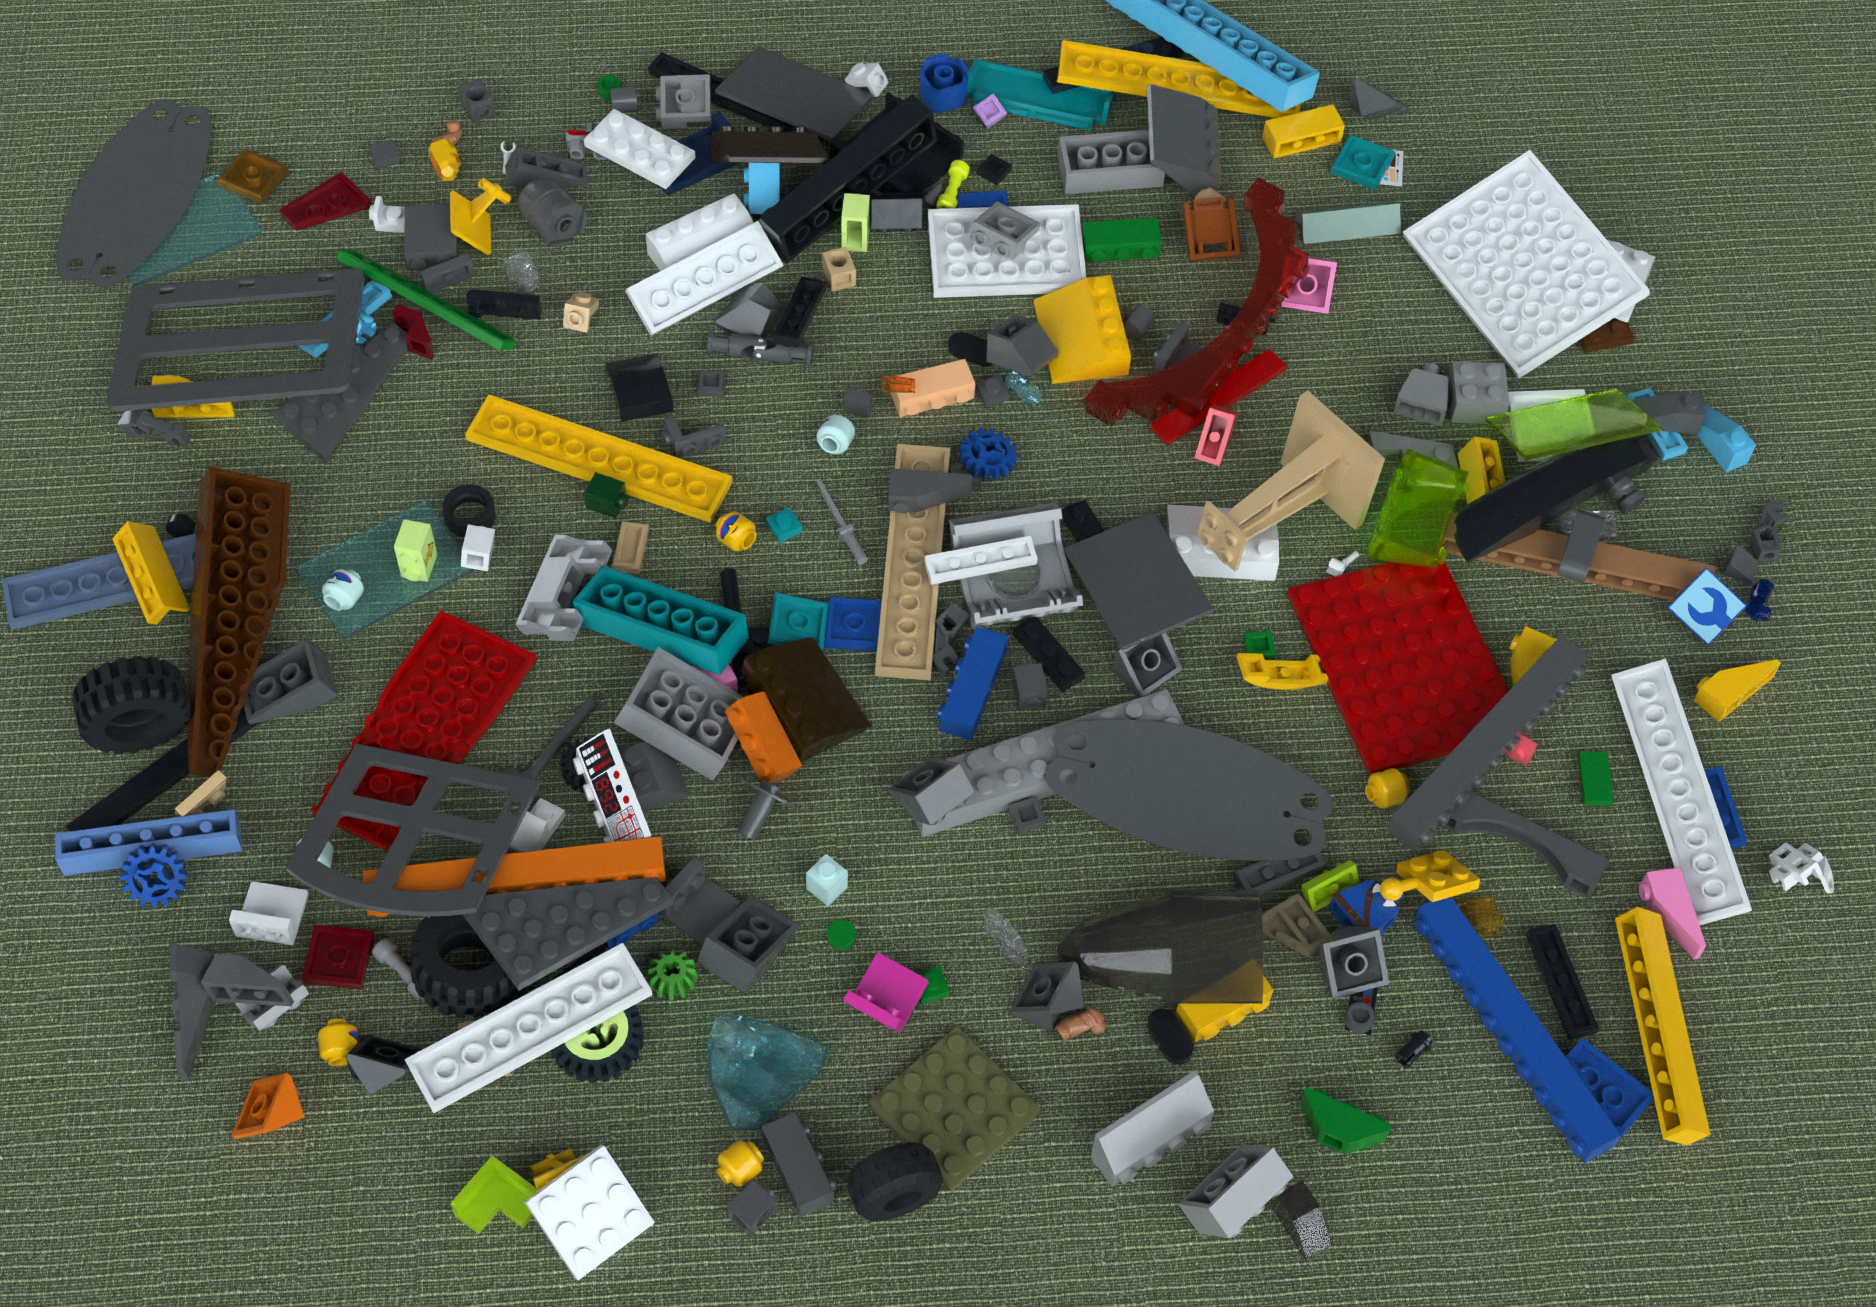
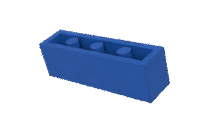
M976 627L973 636L968 635L964 646L965 657L964 659L959 658L956 665L955 674L958 675L955 681L951 680L946 691L948 700L946 704L941 703L938 710L937 719L941 720V732L970 741L973 740L1007 652V635Z

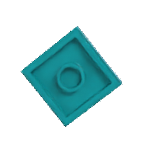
M1350 134L1333 163L1330 173L1377 190L1396 152Z
M775 592L767 644L778 645L813 637L823 652L829 603Z

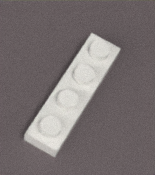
M1031 536L931 554L924 557L930 585L1036 565L1038 560Z

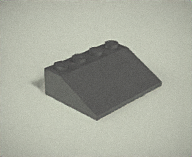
M1152 84L1147 86L1150 162L1195 197L1202 189L1209 187L1216 189L1221 186L1220 133L1216 107L1198 96Z

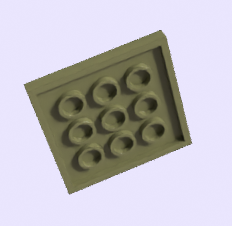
M958 1026L868 1102V1107L903 1143H921L933 1151L942 1173V1182L952 1192L1041 1113V1108Z

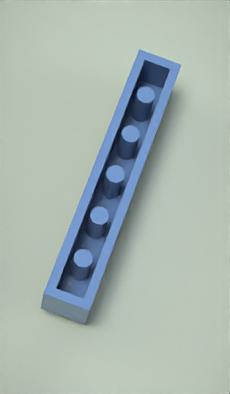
M233 809L56 833L55 860L63 875L67 876L122 868L124 861L131 862L128 858L131 851L138 854L140 845H143L146 850H150L152 843L156 844L158 850H161L165 844L168 845L167 852L169 854L177 850L176 860L242 852V829L237 813ZM148 858L143 860V862L147 863L155 858Z

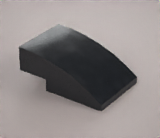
M657 354L606 363L621 422L673 412L671 392Z

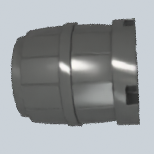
M538 178L532 180L523 188L519 195L518 205L521 214L528 221L529 225L538 231L541 237L551 246L563 247L574 241L572 237L576 233L580 235L583 232L587 223L586 211L579 202L571 198L567 190L551 179Z

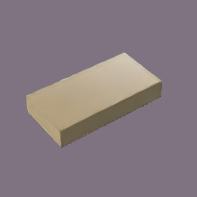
M622 521L612 569L623 573L640 574L649 534L648 524Z

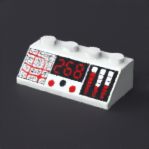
M604 730L577 747L576 758H573L577 774H583L587 783L583 785L588 801L593 800L597 809L593 811L598 828L604 827L607 837L603 838V841L608 843L651 838L652 835L611 730Z

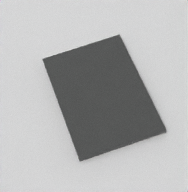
M760 47L748 56L715 90L716 94L790 125L806 127L809 133H816L817 136L828 141H832L873 99V94Z
M1153 511L1064 548L1065 554L1122 651L1214 612V608Z

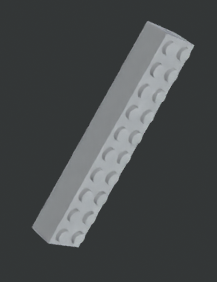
M1168 689L945 759L960 763L975 793L967 798V802L964 805L953 808L948 812L944 820L938 824L927 825L915 820L921 836H928L1008 810L1010 804L1035 796L1039 800L1057 794L1045 780V773L1048 764L1058 756L1057 749L1053 745L1054 736L1057 729L1062 726L1081 721L1114 719L1148 720L1185 726ZM1075 733L1069 736L1068 744L1074 750H1081L1086 745V739L1083 735ZM1090 761L1088 766L1091 768L1095 767V762ZM1064 769L1059 775L1060 782L1066 786L1074 785L1077 781L1076 772L1071 769ZM912 770L902 773V778Z

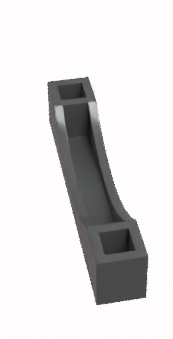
M1471 791L1466 803L1461 808L1456 806L1451 811L1453 815L1443 828L1456 834L1489 833L1516 841L1541 857L1555 872L1563 887L1589 900L1610 861L1598 851L1589 850L1577 844L1573 839L1562 837L1550 831L1546 826L1536 824L1524 818L1520 813L1509 811L1497 805L1493 800L1483 798Z

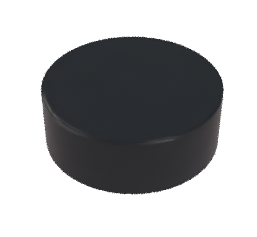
M184 514L169 516L166 531L171 536L178 538L191 535L194 532L195 522L189 516Z

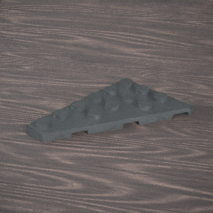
M657 877L489 894L485 895L477 913L462 915L516 988L521 990L671 906L673 898Z

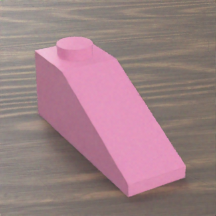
M1681 868L1647 872L1642 883L1639 885L1641 900L1646 902L1649 911L1661 914L1663 926L1667 932L1693 959H1699L1706 947V943Z

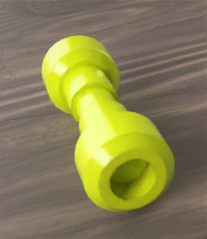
M955 160L951 163L948 170L950 176L949 185L945 189L944 194L939 196L936 203L937 209L957 207V189L960 187L961 182L967 179L970 167L966 162Z

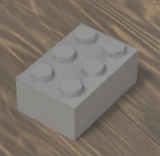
M1241 1144L1182 1199L1178 1205L1198 1233L1232 1238L1243 1230V1225L1251 1217L1259 1215L1265 1209V1204L1272 1197L1281 1194L1286 1189V1184L1293 1178V1175L1273 1147Z

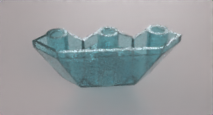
M716 1015L707 1043L709 1082L730 1129L733 1131H757L820 1074L828 1046L774 1023L743 1016Z

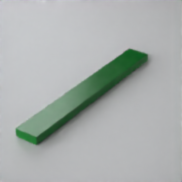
M341 250L338 252L337 260L353 269L362 270L363 274L494 348L500 351L514 349L517 342L514 338L356 250Z

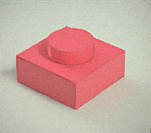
M1522 735L1516 749L1512 753L1507 751L1506 754L1512 760L1527 766L1538 744Z

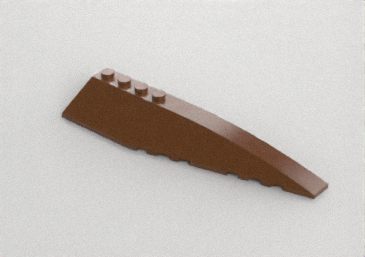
M212 466L201 478L199 484L188 671V699L191 708V716L188 722L189 774L211 777L218 770L221 772L230 746L229 742L232 733L235 731L240 710L246 699L247 689L251 684L263 649L265 636L268 634L273 613L279 602L280 592L283 590L286 581L290 484Z

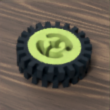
M633 1005L592 1027L597 1035L601 1034L605 1048H600L598 1037L594 1033L591 1034L589 1029L551 1050L553 1059H556V1064L559 1068L563 1067L565 1074L570 1077L572 1074H575L576 1080L583 1082L584 1077L589 1078V1083H596V1078L602 1077V1081L607 1082L612 1074H614L615 1078L622 1076L621 1070L623 1068L628 1071L632 1067L631 1061H637L639 1050H642L643 1026L636 1005ZM617 1033L615 1039L610 1044L611 1034Z

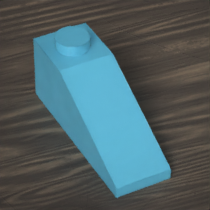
M1705 404V417L1698 434H1696L1725 472L1747 464L1756 446L1754 441L1741 425Z

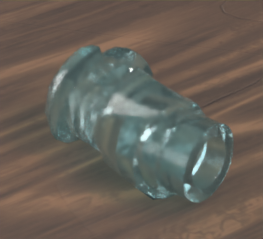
M1012 371L1005 380L1006 387L1013 388L1026 405H1032L1035 408L1044 396L1038 387L1028 379L1025 380L1023 375L1017 371Z

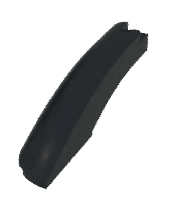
M1635 424L1620 425L1535 464L1467 504L1457 514L1454 521L1457 528L1454 534L1455 541L1464 559L1469 563L1534 534L1539 528L1560 515L1611 488L1620 479L1626 476L1633 478L1645 473L1658 460L1651 448L1641 440L1647 432Z

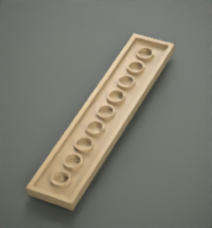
M897 444L895 469L949 472L950 448ZM946 503L916 513L890 512L875 676L931 681L939 583L930 585L924 557L926 555L942 553Z

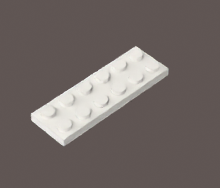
M757 221L627 288L625 292L650 336L781 269L784 265L761 224Z

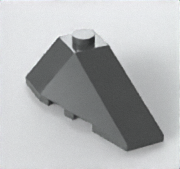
M175 943L170 944L171 983L174 982L175 994L178 997V1000H172V1011H174L176 1024H180V1027L174 1029L176 1069L182 1080H189L215 1002H212L201 984L214 955L207 951Z

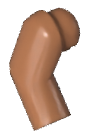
M457 120L449 121L447 123L448 131L445 135L431 138V142L434 143L445 138L452 141L455 145L463 131L460 127V122Z

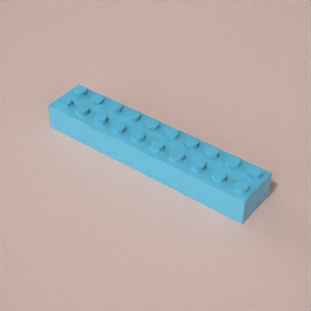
M1105 0L1113 8L1121 10L1131 19L1145 25L1148 30L1156 32L1166 41L1180 47L1183 52L1191 54L1199 59L1201 63L1215 69L1220 75L1231 79L1236 85L1250 91L1255 97L1266 101L1276 110L1283 112L1314 96L1320 74L1319 71L1203 0Z

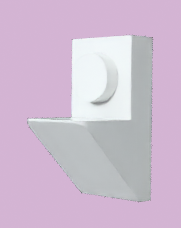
M540 798L532 810L526 812L509 847L519 853L542 850L566 816L565 810Z

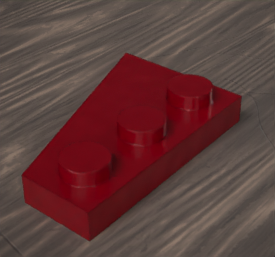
M340 172L279 209L281 217L295 231L369 209L373 204L369 197L343 172Z

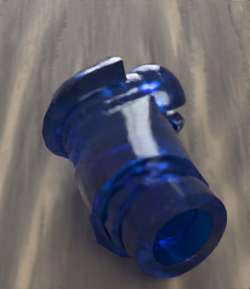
M1759 579L1752 586L1749 605L1745 607L1746 614L1756 622L1759 619L1768 621L1772 614V609L1765 606L1774 585L1767 579Z

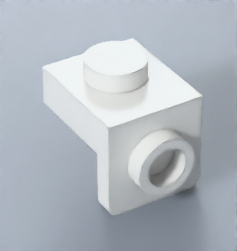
M858 63L852 67L851 72L845 78V82L854 87L867 86L873 97H878L887 86L888 79L879 63Z

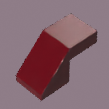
M397 304L393 310L395 323L404 331H407L405 336L408 350L432 360L434 357L432 343L421 312Z

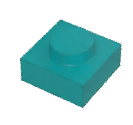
M789 507L766 518V525L779 544L803 532V526Z

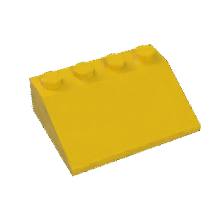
M1111 275L1084 278L1033 300L1037 321L1058 350V356L1047 364L1052 384L1129 375L1131 353Z

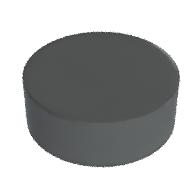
M1355 1002L1347 1008L1344 1022L1349 1030L1362 1034L1371 1030L1376 1015L1373 1008L1367 1003Z

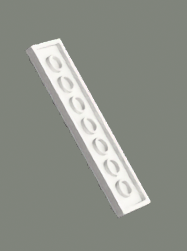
M621 943L404 1060L434 1114L650 997L652 990L625 945Z

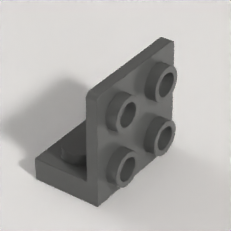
M694 856L665 887L673 898V904L658 912V914L703 946L706 937L740 906V901L705 877L704 863Z

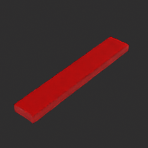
M1268 349L1153 422L1150 430L1166 446H1169L1205 423L1209 408L1212 405L1224 408L1230 407L1285 372L1287 365L1272 350Z

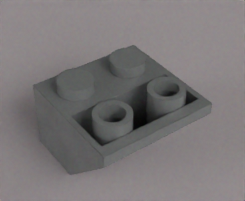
M1014 314L990 331L987 336L986 362L996 364L999 368L1017 371L1024 376H1032L1058 356V350L1038 321Z

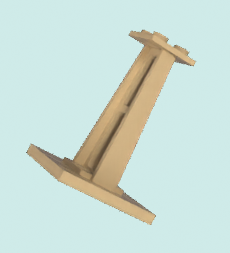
M1307 390L1300 395L1280 462L1284 467L1225 514L1210 501L1206 502L1197 537L1204 546L1210 548L1218 556L1222 563L1228 565L1235 572L1239 569L1246 541L1318 499H1321L1354 530H1357L1364 523L1385 458Z

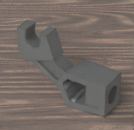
M144 409L125 411L117 424L129 438H149L153 432L159 434L160 437L172 446H176L178 441L182 445H188L192 438L185 428L176 423L171 424L159 420Z
M1783 500L1769 501L1762 507L1760 511L1762 516L1756 530L1753 531L1749 539L1755 559L1759 562L1776 561L1781 552L1777 530L1774 527L1785 523L1788 517L1787 513L1780 514L1776 512L1782 510L1784 506Z
M954 603L936 619L935 623L936 637L932 664L934 669L944 676L949 673L950 667L946 666L943 662L950 661L956 665L959 659L951 645L948 646V643L956 639L969 619V614ZM946 622L952 626L951 631H946L944 627Z

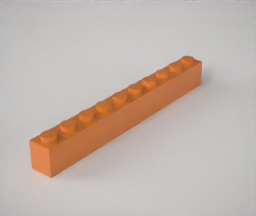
M661 836L505 854L486 895L657 877L660 882H666ZM477 858L407 865L394 889L404 891L459 890L463 887ZM379 869L363 870V883H371ZM478 872L474 882L481 884L486 874ZM367 910L368 916L385 917L389 915L388 913Z

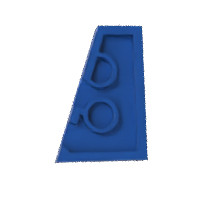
M1583 1037L1567 1054V1060L1622 1137L1654 1100L1653 1092Z

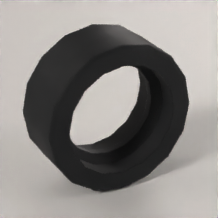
M469 484L456 487L445 496L442 503L445 524L449 531L457 536L465 537L468 524L491 528L496 519L493 498L489 491L481 486ZM465 502H477L485 507L484 513L473 520H461L453 515V511Z

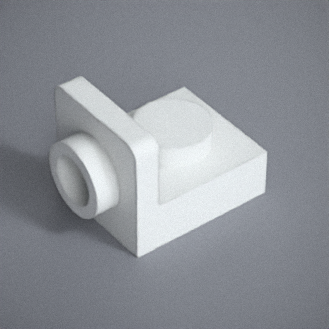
M376 196L375 203L370 206L369 218L374 222L375 231L404 233L405 207L384 205L382 196Z

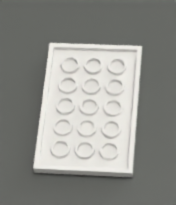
M1079 204L1010 207L1041 223L1038 232L1027 241L1024 251L1014 260L999 257L994 250L988 247L977 246L969 238L973 221L990 207L928 209L934 298L1048 294L1086 278Z

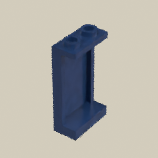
M721 112L712 115V126L677 141L694 150L695 159L667 189L663 188L667 195H671L742 163L712 162V131H719V126H731Z

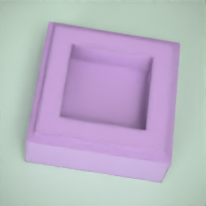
M994 93L973 107L987 129L1007 116V112Z

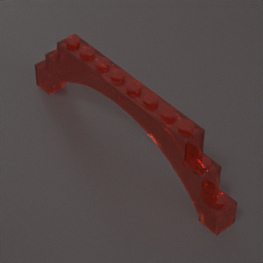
M1258 177L1244 194V210L1250 213L1257 233L1260 254L1259 265L1247 300L1229 326L1204 349L1166 370L1127 381L1105 383L1099 380L1085 398L1086 413L1112 427L1117 420H1121L1125 416L1127 409L1151 422H1154L1158 415L1162 416L1167 410L1168 405L1193 418L1199 411L1206 409L1211 395L1214 391L1218 392L1221 389L1224 378L1228 373L1235 371L1240 357L1250 351L1253 340L1257 335L1261 336L1269 319L1279 313L1282 302L1285 298L1289 299L1292 296L1300 279L1304 280L1310 270V266H1308L1309 254L1293 246L1298 236L1296 234V222L1281 215L1285 207L1284 190Z

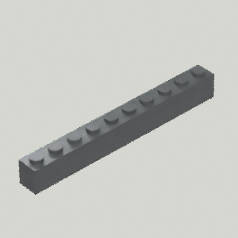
M1560 636L1391 816L1387 831L1413 851L1421 844L1426 846L1436 833L1434 831L1438 825L1442 827L1446 825L1453 815L1451 811L1456 806L1461 808L1466 803L1472 788L1479 789L1487 778L1486 773L1490 769L1495 771L1503 762V755L1507 751L1512 753L1519 745L1522 734L1525 732L1528 735L1538 723L1536 719L1540 715L1545 717L1555 704L1553 701L1557 697L1562 699L1571 687V681L1573 679L1578 681L1587 670V667L1584 665L1588 654L1563 636Z

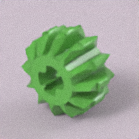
M672 948L670 955L666 956L665 953L660 951L659 960L651 959V969H647L648 971L646 972L647 979L650 980L649 987L652 991L657 990L659 998L668 994L669 1000L672 1002L675 998L674 995L678 994L684 999L686 996L685 990L693 991L695 988L693 981L698 979V972L694 970L696 968L695 961L693 959L688 960L685 951L677 956L676 951Z

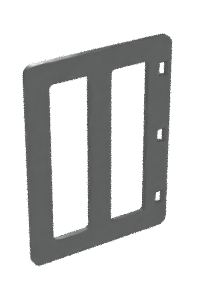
M355 268L141 286L133 289L129 295L107 393L106 403L111 411H127L332 394L346 391L350 387L365 282L363 271ZM334 278L331 281H320V279ZM254 285V287L240 288V286ZM163 292H174V294L161 295ZM335 295L333 315L328 321L148 336L152 313L157 309ZM328 343L325 368L319 372L137 386L141 364L146 358Z

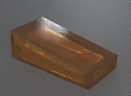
M882 373V392L915 393V379Z

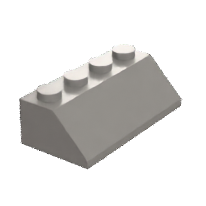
M1194 1070L1095 1134L1091 1159L1112 1187L1119 1182L1122 1184L1129 1182L1137 1175L1136 1171L1145 1165L1147 1168L1152 1167L1160 1161L1162 1154L1170 1149L1172 1152L1178 1150L1186 1143L1188 1137L1194 1133L1197 1136L1201 1135L1210 1128L1214 1110L1199 1074Z

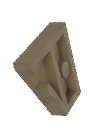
M1299 893L1252 919L1251 923L1254 929L1307 957L1319 951L1321 942L1330 935Z

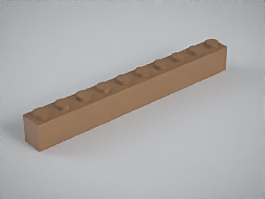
M1445 510L1440 527L1437 550L1443 553L1462 556L1454 537L1457 531L1454 521L1459 511ZM1539 528L1534 534L1477 558V560L1562 577L1557 575L1570 535L1545 531ZM1598 542L1585 582L1673 601L1704 568L1709 569L1715 575L1716 566L1703 562L1679 559L1675 556L1655 554L1647 550L1641 551L1622 545Z

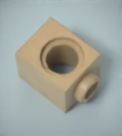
M847 247L823 252L822 269L831 292L856 286V268Z

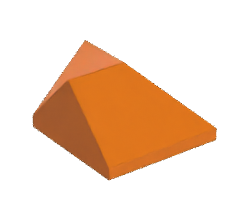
M284 1073L253 1081L231 1137L239 1139L267 1133L305 1117L298 1098L299 1092L291 1075Z

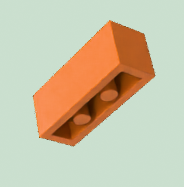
M764 691L739 698L724 711L761 784L763 780L774 783L786 779L802 767Z

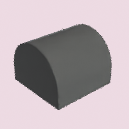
M635 86L610 89L612 110L616 109L622 113L638 111Z
M1142 304L1136 307L1127 319L1124 327L1127 338L1133 341L1141 340L1155 320L1150 309Z

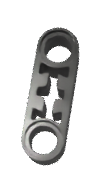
M1578 510L1557 575L1581 583L1585 582L1605 521L1604 517Z

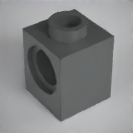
M481 78L458 86L460 104L472 123L495 115L493 97Z
M1042 663L1015 666L1012 682L1018 710H1035L1046 706L1048 691Z
M752 1180L727 1206L728 1218L752 1237L777 1211L775 1193L765 1184L760 1186Z

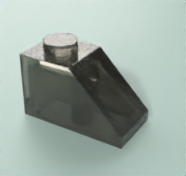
M1303 1180L1285 1189L1275 1197L1272 1209L1305 1260L1332 1246L1320 1206Z

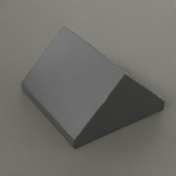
M1163 633L1123 651L1121 648H1118L1115 652L1113 672L1138 698L1144 697L1183 670L1167 633Z

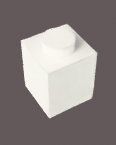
M468 524L462 547L461 567L488 571L494 547L495 529Z

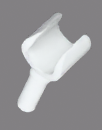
M505 141L501 143V151L504 154L502 173L506 174L505 165L516 149V145L513 142V149L506 151L504 150Z
M1355 551L1342 561L1333 557L1328 564L1329 568L1326 572L1333 576L1342 575L1345 568L1359 557V553Z

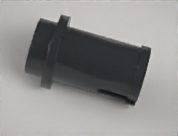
M1422 1030L1413 1032L1411 1039L1395 1053V1058L1399 1059L1401 1057L1398 1062L1403 1067L1410 1068L1424 1052L1431 1050V1045L1433 1044L1431 1037Z

